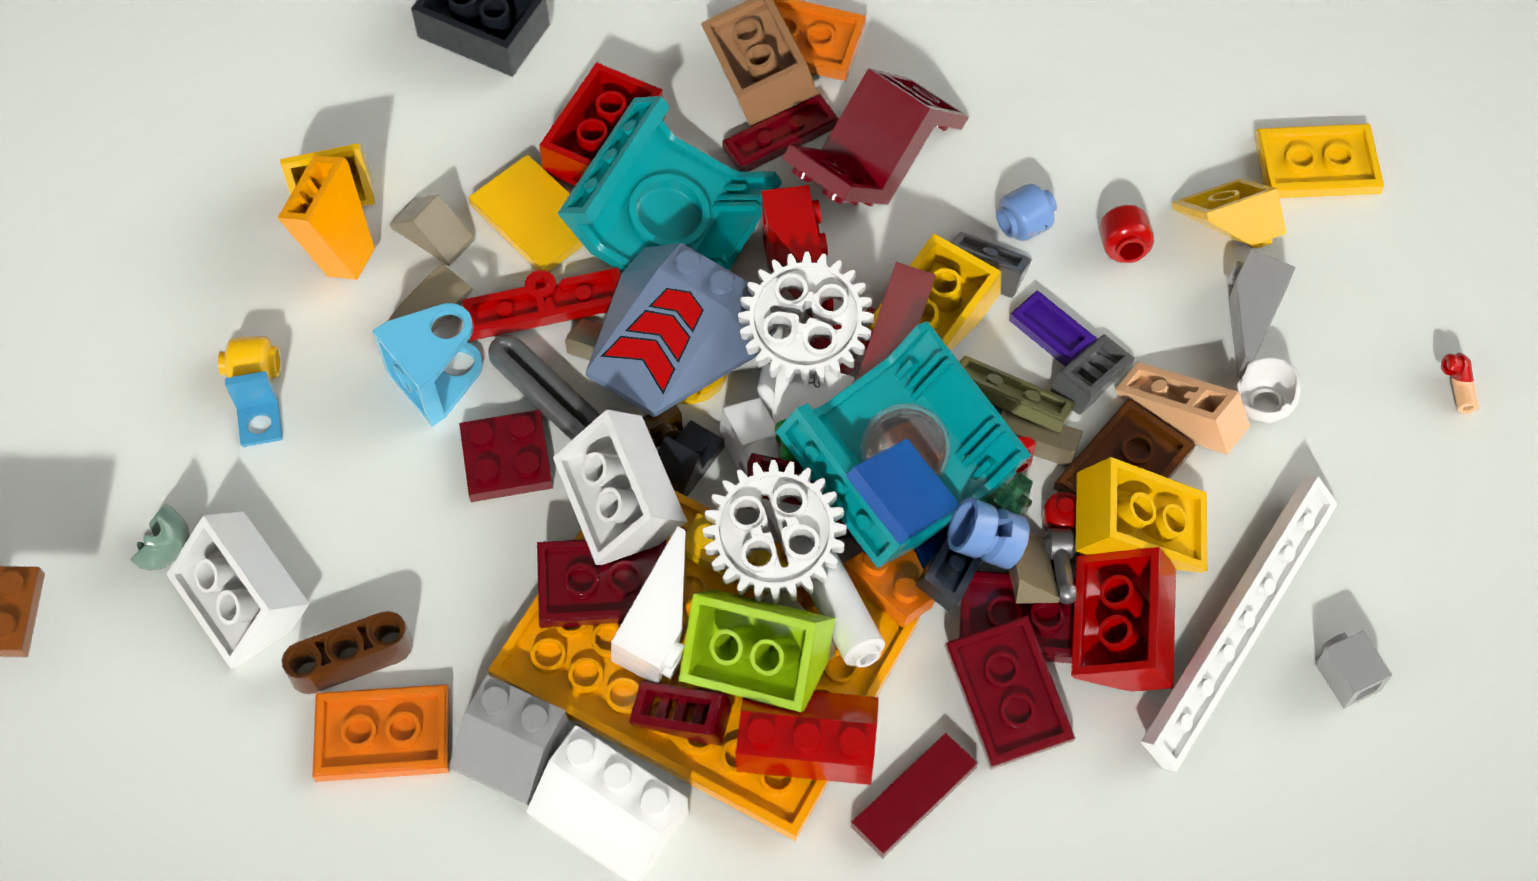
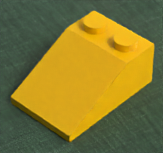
M934 233L909 265L936 274L921 323L928 321L950 351L980 323L1001 294L1000 270ZM882 303L874 312V324L866 326L871 331L874 329Z
M1112 457L1077 472L1076 552L1091 555L1160 547L1176 570L1197 573L1208 571L1207 492Z

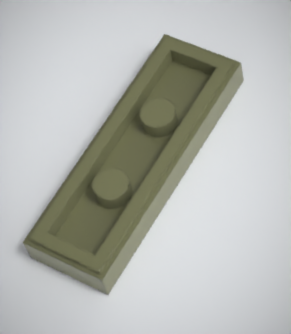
M964 355L959 362L994 406L1059 434L1072 415L1076 403L969 356Z

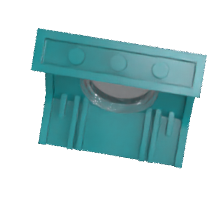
M928 321L917 325L889 357L825 404L815 409H812L808 403L797 407L776 431L804 470L806 468L811 469V480L813 483L821 478L825 479L826 486L822 494L836 492L837 500L831 507L843 508L844 517L841 518L842 522L877 569L917 548L950 523L954 512L899 545L847 479L846 475L853 467L908 438L960 504L964 499L970 497L981 501L1017 474L1016 470L1032 456Z

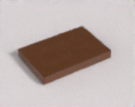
M1128 398L1055 481L1053 488L1058 492L1067 491L1077 495V472L1110 457L1170 479L1193 453L1196 445Z

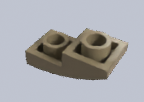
M441 264L411 292L387 321L441 304L452 303L461 306L463 304L462 299H467L474 289L449 268ZM444 315L438 318L432 326V332L436 330L444 318L450 320L453 315Z

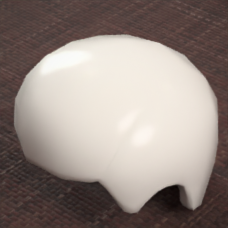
M1269 356L1248 363L1243 377L1237 382L1236 391L1240 394L1248 417L1255 421L1272 424L1290 416L1295 410L1300 398L1301 381L1297 369L1285 359Z

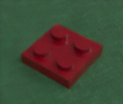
M540 410L459 423L468 494L471 502L553 489Z

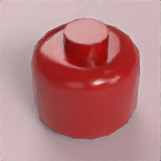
M1067 491L1057 492L1046 500L1041 516L1042 524L1046 531L1049 528H1071L1074 534H1076V495Z

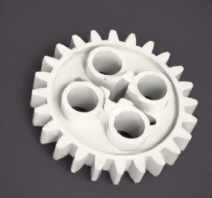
M805 252L801 263H797L793 255L788 254L787 266L782 267L774 259L772 260L773 273L771 275L761 269L758 271L761 285L753 282L747 284L748 291L753 297H741L742 307L748 310L738 313L739 323L748 325L740 330L742 340H751L746 345L748 355L760 352L756 358V364L759 368L769 362L771 363L769 372L772 378L783 370L785 371L787 384L791 383L795 374L801 375L803 386H807L810 375H816L818 381L824 384L826 371L830 370L834 376L839 378L841 377L839 366L841 363L850 368L854 367V359L851 353L865 354V346L859 340H870L872 335L871 330L864 327L874 324V314L864 312L872 307L871 297H861L866 292L864 282L852 285L856 278L854 270H850L843 275L841 274V260L836 261L829 267L826 262V254H822L817 263L811 262L809 252ZM790 288H796L802 292L801 297L793 301L786 300L781 295ZM830 298L837 299L842 303V306L835 311H827L821 305ZM772 308H779L782 312L772 313L770 310ZM806 313L813 315V318H809L806 324L800 323L799 319H804ZM840 324L842 328L839 330L833 329L831 325ZM778 326H785L791 330V333L783 339H775L770 335L771 330ZM818 336H824L831 341V344L822 350L810 346L811 340Z
M776 460L771 461L769 472H763L756 462L753 463V476L748 477L739 469L737 470L739 483L736 486L726 480L722 482L727 494L725 497L717 494L712 495V502L718 510H706L705 517L706 520L715 525L703 528V535L705 538L715 541L705 546L707 555H719L712 562V567L714 571L727 568L723 576V581L726 585L734 582L736 579L739 580V595L742 596L752 587L754 588L755 600L757 602L762 599L765 591L771 592L774 604H778L782 591H787L791 600L796 601V588L802 586L806 592L812 594L813 585L811 580L813 578L823 583L828 581L827 574L823 569L824 566L837 569L838 560L831 552H844L845 544L835 539V537L846 535V525L834 522L844 517V510L841 507L830 508L836 502L837 494L835 491L822 494L826 486L824 478L817 480L813 484L810 483V468H806L800 476L795 475L794 462H789L784 472L778 471ZM763 496L770 498L777 528L781 530L782 545L789 563L786 568L780 566L773 536L769 533L768 520L761 501ZM787 497L797 498L802 503L799 510L794 513L783 512L779 509L778 505ZM744 509H752L759 513L758 520L751 525L740 524L736 517ZM798 538H807L813 542L814 548L809 553L800 555L793 552L790 545ZM762 549L769 552L772 556L771 560L764 566H754L747 560L748 556L755 550Z

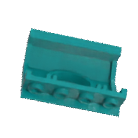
M662 96L634 98L557 214L590 254L615 268L618 267L622 272L644 248L683 243L729 270L736 262L740 251L750 235L755 231L756 225L762 217L761 191L779 189L783 183L775 171L739 172L733 170L679 139L662 120L670 108Z

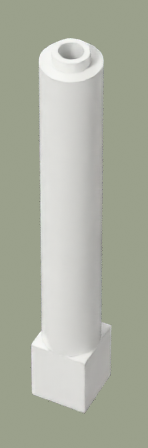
M761 398L722 408L719 435L725 440L724 444L738 470L744 469L747 474V461L751 453L779 458L778 449L780 446L775 436V424ZM761 498L762 504L781 539V530L777 528L771 502L768 499ZM780 502L778 507L783 512L794 513L799 510L801 505ZM798 538L791 543L790 548L793 552L801 555L809 553L814 548V544L807 538ZM831 552L838 560L837 569L823 567L828 581L823 583L813 578L811 580L813 593L810 596L819 614L836 618L832 639L844 662L850 666L866 667L880 658V652L883 650L885 642L838 554Z

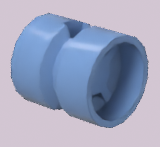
M972 497L966 498L960 503V506L955 510L948 529L950 549L972 558L981 557L986 563L1004 569L1012 568L1018 563L1024 554L1029 538L1027 518L1005 509L996 510V507Z

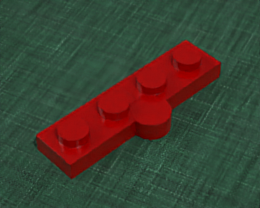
M619 268L564 278L559 284L556 283L554 275L550 272L537 270L527 276L525 287L462 299L463 307L469 312L473 322V332L470 340L474 341L607 313L620 279Z

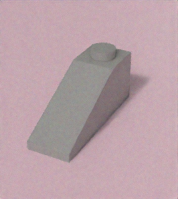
M1250 249L1244 263L1236 261L1227 283L1234 285L1229 298V309L1238 378L1243 377L1248 363L1255 359L1296 268Z

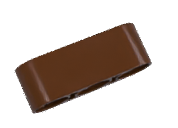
M385 611L294 643L283 653L281 659L282 668L297 691L304 694H313L405 660L411 653L413 642L403 618L396 612ZM388 633H399V636L394 641L389 643L381 642V639ZM351 647L357 648L352 656L339 658L343 650ZM315 663L310 671L302 674L297 673L303 664Z

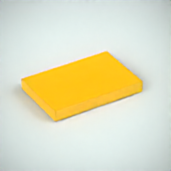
M1370 124L1257 128L1254 137L1263 184L1278 188L1279 198L1381 194L1383 191L1384 181Z
M528 154L468 197L470 205L537 270L550 272L584 246L557 214L570 193Z

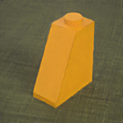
M314 155L277 218L327 277L358 280L375 248L349 163L343 157Z

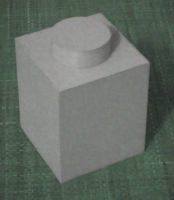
M1364 631L1350 637L1346 633H1341L1331 638L1323 645L1325 650L1316 663L1317 668L1344 709L1380 692L1392 677V673Z

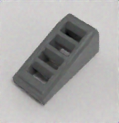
M1103 334L1058 373L1050 391L1076 403L1073 411L1080 415L1133 363L1135 357ZM1098 353H1101L1115 365L1112 366L1111 364H1109L1102 357H1100Z

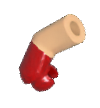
M1461 352L1446 354L1441 361V370L1445 375L1451 376L1458 412L1462 414L1475 412L1478 410L1479 404L1471 360Z

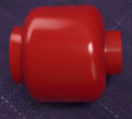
M1135 205L1117 206L1109 210L1100 221L1099 232L1104 251L1110 259L1121 263H1133L1141 260L1151 251L1154 244V233L1149 217L1143 209Z

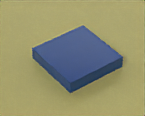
M908 438L856 465L846 475L847 479L899 545L951 515L960 506Z

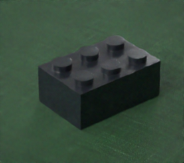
M417 0L411 7L418 38L511 77L515 75L550 26L546 0Z

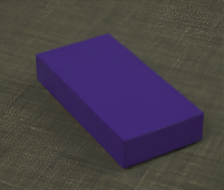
M1038 290L1010 314L1009 321L1064 366H1067L1097 340L1093 334Z

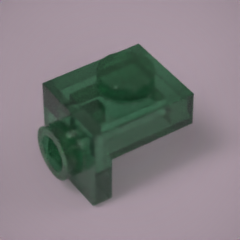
M1019 472L1008 485L1002 484L981 501L996 507V510L1005 509L1024 516L1032 504V500L1029 497L1033 481Z

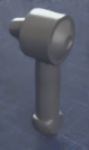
M1049 528L1043 544L1045 551L1050 556V560L1054 562L1057 589L1060 597L1059 601L1064 604H1071L1076 600V586L1074 585L1070 561L1077 553L1075 551L1076 535L1071 528Z

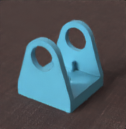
M452 303L441 304L387 321L372 330L386 372L432 427L447 417L482 372L483 360L479 350L474 345L467 343L473 332L472 318L469 312L460 305ZM444 315L458 316L464 322L462 331L457 336L449 339L439 338L434 335L432 326L438 318ZM458 352L469 354L474 359V364L468 373L461 376H452L444 371Z

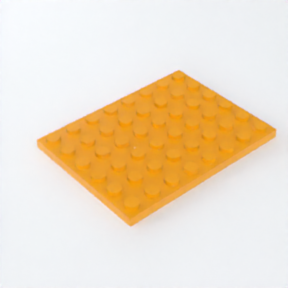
M674 490L687 519V522L680 527L685 530L686 534L698 513L705 516L706 510L713 509ZM582 529L574 540L585 539ZM672 535L666 539V545L668 544ZM774 541L776 552L782 555L781 561L788 565L783 545ZM685 557L682 630L680 636V644L684 646L693 594L718 590L739 595L737 582L734 581L726 585L722 575ZM802 586L796 588V600L808 612L819 614L810 594ZM855 586L880 632L885 646L880 652V658L876 662L866 667H858L857 665H847L835 644V656L828 661L814 691L877 697L919 624L921 616L905 627H901ZM748 589L742 595L755 599V593L751 589ZM538 595L536 596L489 667L488 673L490 676L564 709L567 718L786 837L794 841L797 840L829 781L737 772L735 753L743 697L679 681L681 659L673 676L668 678L663 675L659 683L723 693L731 703L732 710L722 745L701 743L633 726L629 723L641 681L647 680L611 661V642L621 624L540 628ZM655 696L649 716H656L661 697ZM672 701L667 719H673L677 701ZM690 705L686 722L691 723L695 709L693 705Z

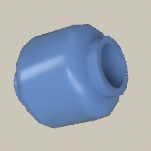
M1026 184L1001 198L999 209L996 211L997 222L1007 237H1014L1018 241H1027L1052 227L1057 204L1053 195L1048 190L1043 191L1035 184Z

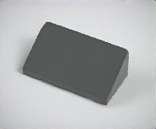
M959 232L951 243L1000 270L1001 294L1013 298L1026 275L1032 259L964 232Z

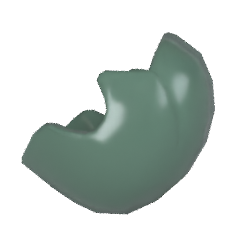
M167 503L159 509L149 523L153 536L145 535L143 542L137 543L138 552L131 558V561L140 569L151 571L171 565L178 558L190 536L188 524Z

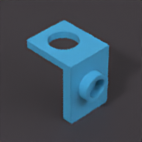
M263 371L225 378L226 389L237 409L241 446L248 447L282 440L279 401L267 372ZM257 416H267L271 419L270 428L262 434H254L248 430L250 421Z

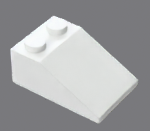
M678 526L611 642L612 662L653 683H659L663 675L671 678L683 657L681 653L684 645L680 644V636L682 630L685 530Z

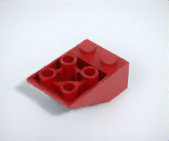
M809 185L761 191L762 238L767 267L772 273V260L775 259L782 267L787 266L788 254H792L797 263L802 262L805 252H809L812 263H817L822 254H826V257H828L825 233H820L819 224L822 222L819 200L811 199ZM796 288L787 289L795 300L802 295V292ZM833 298L825 300L821 305L822 308L827 311H834Z

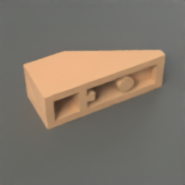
M1137 362L1115 388L1118 396L1124 400L1129 398L1192 443L1228 455L1250 427L1238 391Z

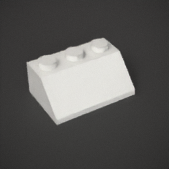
M606 409L553 457L596 565H604L658 546L674 533L677 526L682 527L687 522L641 415Z
M244 511L203 515L183 546L178 558L166 573L230 669L239 667L289 634L309 605L307 599Z
M575 725L548 761L526 811L529 816L625 881H642L689 815L687 797L577 725Z

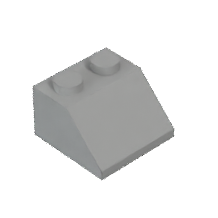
M486 674L464 713L449 767L455 772L523 804L529 805L548 761L563 743L570 730L566 711Z

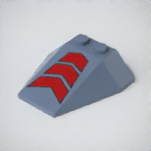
M683 243L644 248L621 274L585 376L652 417L663 413L758 355V353L748 355L746 345L751 340H742L740 330L748 325L739 323L738 313L748 311L742 307L741 297H753L748 291L747 284L749 282ZM777 327L771 330V337L776 333Z

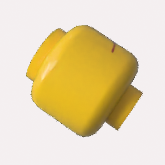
M265 336L231 338L227 343L225 351H219L218 353L219 374L230 378L266 371L272 383L274 378H279L281 357L278 346H272L270 340Z

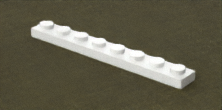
M1305 475L1143 737L1141 743L1163 769L1175 772L1179 769L1337 507L1338 503L1319 476Z

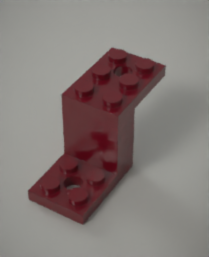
M868 68L822 149L789 145L782 159L794 166L791 172L795 176L808 183H812L814 180L824 187L822 193L836 203L843 204L844 201H847L853 205H858L861 202L870 207L873 204L888 205L934 127L943 131H947L948 127L962 130L969 116L910 78Z

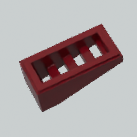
M641 681L629 723L633 726L701 743L721 746L732 705L723 693ZM655 696L661 697L656 716H649ZM672 701H677L673 719H667ZM690 705H693L695 709L691 723L686 722Z

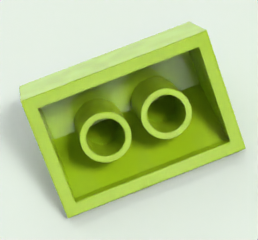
M718 590L695 593L692 598L679 681L803 712L828 663L836 618L761 600L757 602L752 598Z

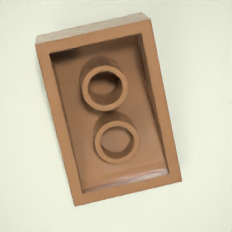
M747 0L701 23L750 126L818 94L807 63L773 0Z

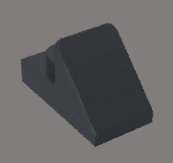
M692 420L687 423L675 440L665 436L658 450V455L673 489L687 497L725 448V440Z

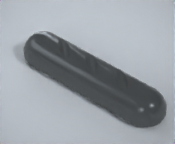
M503 335L495 338L490 343L488 355L492 365L571 441L600 416L585 399L517 337Z

